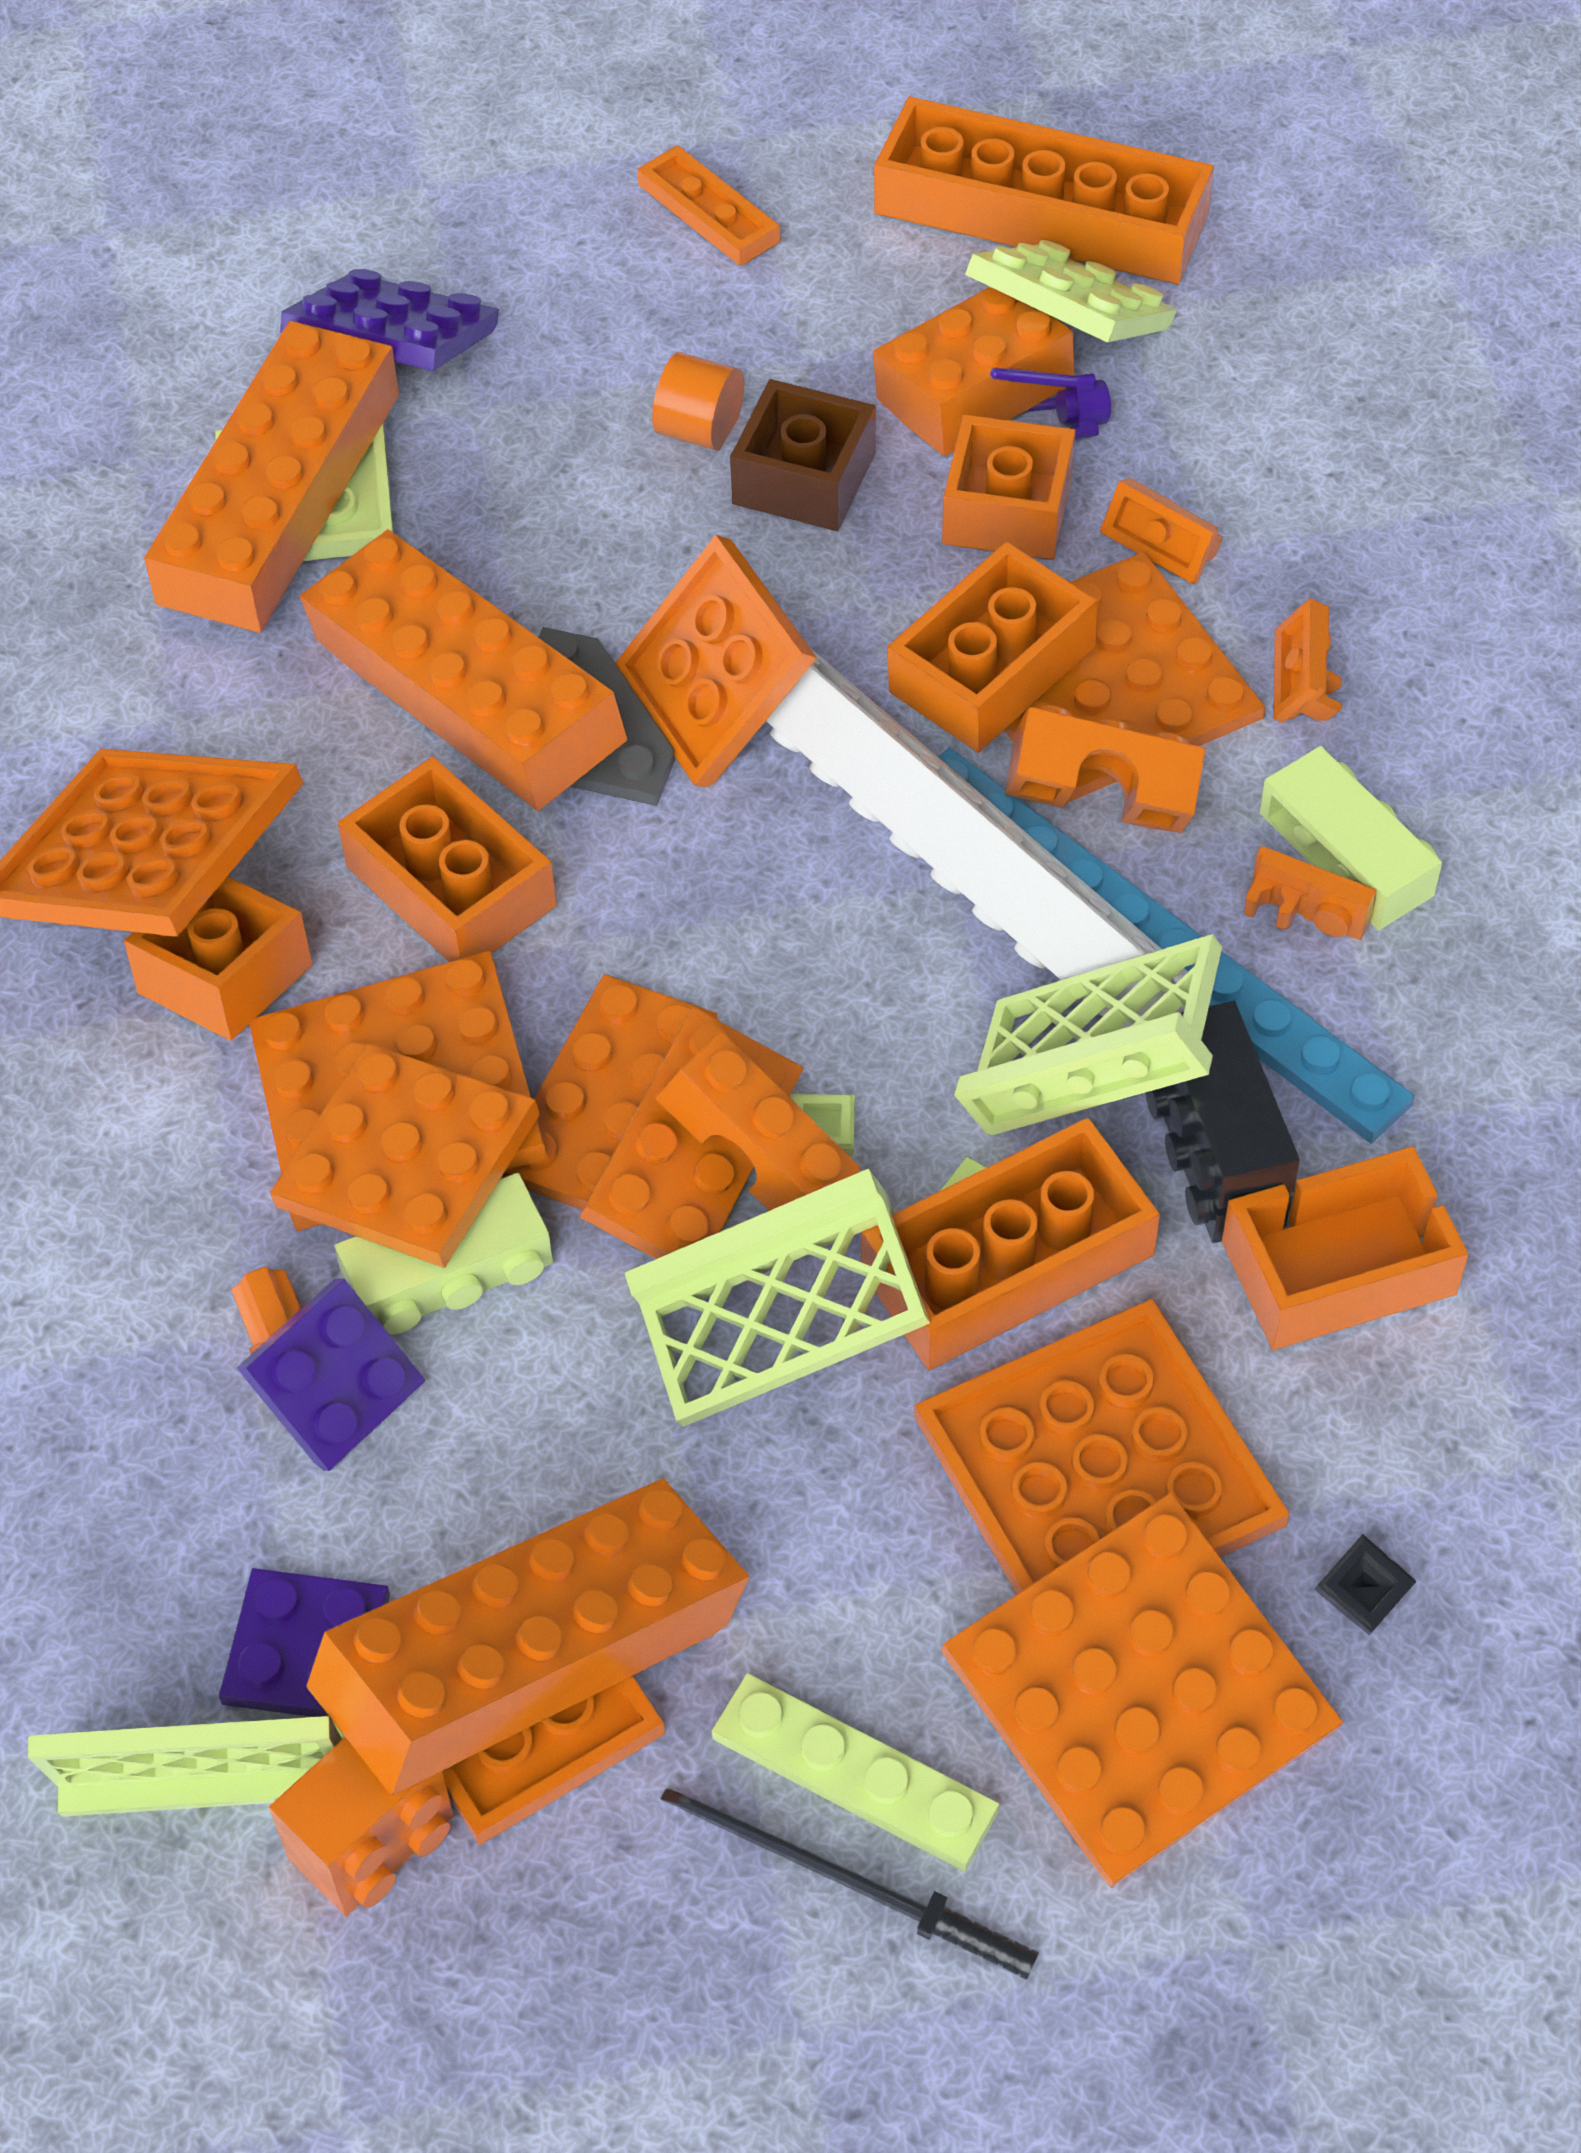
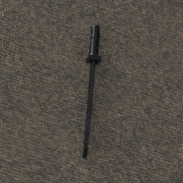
M665 1789L660 1798L751 1843L919 1921L917 1935L930 1940L934 1934L955 1945L958 1944L959 1947L962 1946L963 1949L975 1955L979 1954L980 1957L983 1956V1959L995 1965L999 1964L1000 1967L1003 1966L1002 1968L1016 1975L1020 1974V1977L1026 1980L1029 1977L1039 1952L1033 1949L1029 1950L1030 1948L1016 1941L1013 1942L1012 1939L1009 1940L1008 1937L996 1931L993 1932L975 1921L972 1922L969 1918L955 1911L952 1912L951 1909L946 1908L948 1897L934 1891L928 1906L852 1870L679 1792Z

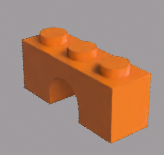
M1057 706L1028 707L1016 729L1004 795L1063 808L1076 788L1078 774L1086 770H1099L1115 778L1123 790L1124 808L1121 822L1181 833L1195 814L1206 748L1190 745L1187 739L1176 734L1160 733L1152 736L1131 731L1127 724L1117 720L1103 719L1093 722L1072 717L1068 710Z
M722 1030L678 1071L655 1098L701 1144L711 1135L726 1137L737 1144L748 1155L757 1173V1180L748 1191L768 1211L855 1175L862 1169Z

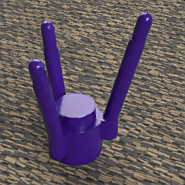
M993 368L990 371V376L993 379L1066 387L1065 390H1059L1056 397L1048 398L1027 411L1056 409L1059 421L1062 424L1070 423L1072 427L1070 429H1076L1075 440L1098 436V425L1107 424L1110 419L1111 399L1108 387L1103 380H1096L1093 373L1074 376L1004 368Z

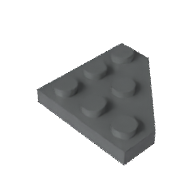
M542 627L538 638L614 692L627 736L625 743L570 787L657 806L675 762L674 749L598 638Z

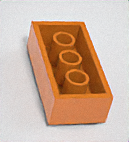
M1088 1117L892 1215L930 1320V1324L906 1333L904 1336L926 1369L930 1371L1154 1256L1160 1213ZM878 1225L861 1232V1263L872 1266L884 1242ZM890 1261L885 1272L896 1276ZM881 1282L879 1283L875 1293L891 1317L908 1310L901 1290Z

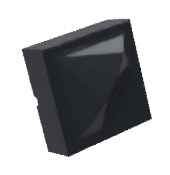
M1362 1534L1315 1587V1590L1344 1616L1370 1635L1416 1583V1580Z

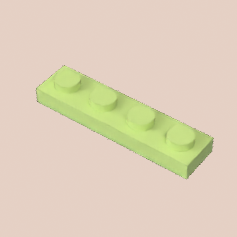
M749 1673L745 1675L712 1729V1739L964 1872H966L999 1812L1000 1803Z

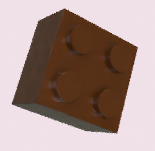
M769 379L730 455L732 504L839 531L876 454V405Z

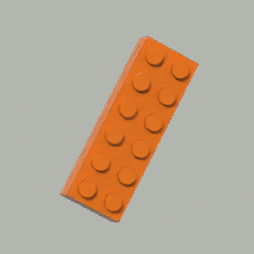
M908 96L874 164V214L1015 247L1018 246V243L1037 245L1040 240H1048L1069 249L1070 255L1068 258L1084 263L1087 261L1095 262L1114 270L1179 285L1209 215L1214 165Z
M289 320L144 556L156 605L262 633L400 395L392 346Z
M389 529L299 595L316 640L345 665L537 811H540L627 741L615 695L611 689Z
M662 1478L325 1631L306 1687L385 1789L393 1796L713 1636L729 1624L750 1576L670 1484Z

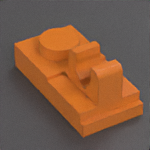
M1132 478L1119 481L1099 531L1138 554L1145 552L1152 562L1192 584L1199 581L1206 562L1216 556L1223 540V536L1218 534L1217 526L1180 507L1177 503Z
M1312 598L1303 603L1275 629L1273 719L1284 723L1287 719L1296 718L1300 713L1316 720L1327 721L1342 709L1340 702L1326 695L1333 694L1342 686L1341 678L1327 670V653L1331 645L1329 606Z
M1261 845L1256 855L1252 885L1246 894L1244 913L1253 918L1261 905L1272 903L1279 908L1276 921L1277 928L1287 929L1296 913L1303 915L1304 919L1314 922L1315 926L1327 935L1334 937L1348 935L1361 940L1371 921L1377 890Z

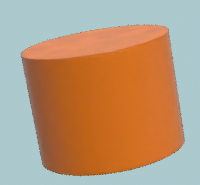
M676 352L667 362L657 385L652 411V422L655 432L719 451L739 418L744 396L743 372L735 367Z

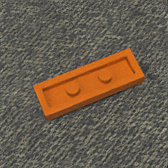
M674 146L637 169L638 185L739 266L744 265L781 242L780 225L680 146Z

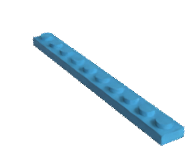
M949 747L938 756V758L1161 949L1202 937L1017 797L1004 795L1005 788ZM1221 951L1209 1006L1235 1000L1257 1056L1262 1062L1370 1144L1412 1107L1415 1095ZM1195 964L1186 966L1184 968L1189 972L1195 966Z

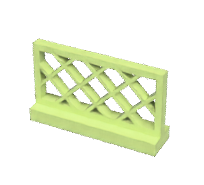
M1211 934L997 1000L978 1070L959 1076L954 1096L986 1134L995 1135L1209 1075L1213 1055L1201 1039L1222 951L1221 944ZM1195 964L1175 985L1170 982L1184 967ZM1141 980L1120 1001L1115 999L1130 983ZM1160 990L1165 993L1142 1016L1137 1014ZM1086 997L1066 1017L1061 1015L1077 999ZM1182 1005L1185 1006L1183 1016L1180 1012L1175 1013ZM1105 1007L1110 1009L1087 1032L1081 1030ZM1033 1013L1011 1033L1015 1018ZM1127 1021L1132 1024L1129 1027L1120 1029ZM1052 1022L1057 1025L1033 1048L1028 1046ZM1072 1038H1075L1076 1040H1078V1041L1075 1042V1043L1065 1045V1044H1067ZM1019 1053H1021L1024 1056L1023 1058L1012 1061Z
M866 1169L625 1272L631 1296L640 1304L675 1419L682 1427L930 1324L892 1217L894 1211L888 1194L870 1169ZM874 1226H879L884 1242L872 1266L844 1256L854 1235ZM833 1244L831 1250L825 1249V1247ZM808 1254L825 1261L810 1293L783 1282L793 1261ZM890 1261L896 1276L885 1272ZM839 1266L866 1277L851 1309L824 1299ZM771 1271L769 1276L764 1275V1273ZM747 1280L764 1286L749 1318L722 1308L732 1287ZM880 1282L902 1291L908 1308L907 1311L883 1321L865 1315ZM778 1292L804 1302L789 1335L762 1324ZM711 1296L708 1302L702 1300ZM689 1306L703 1313L688 1343L684 1344L668 1337L662 1316ZM818 1308L845 1319L836 1340L822 1347H817L803 1341ZM717 1318L743 1328L727 1361L701 1351ZM859 1325L867 1327L856 1332ZM757 1334L783 1344L773 1367L760 1373H755L741 1367ZM673 1351L682 1354L677 1364ZM797 1351L805 1353L803 1355L795 1357ZM696 1360L722 1370L710 1394L691 1402L688 1401L683 1385ZM736 1377L743 1379L733 1384Z
M329 1716L29 1735L28 1759L58 1787V1813L62 1817L273 1803L345 1736L336 1724L331 1721Z

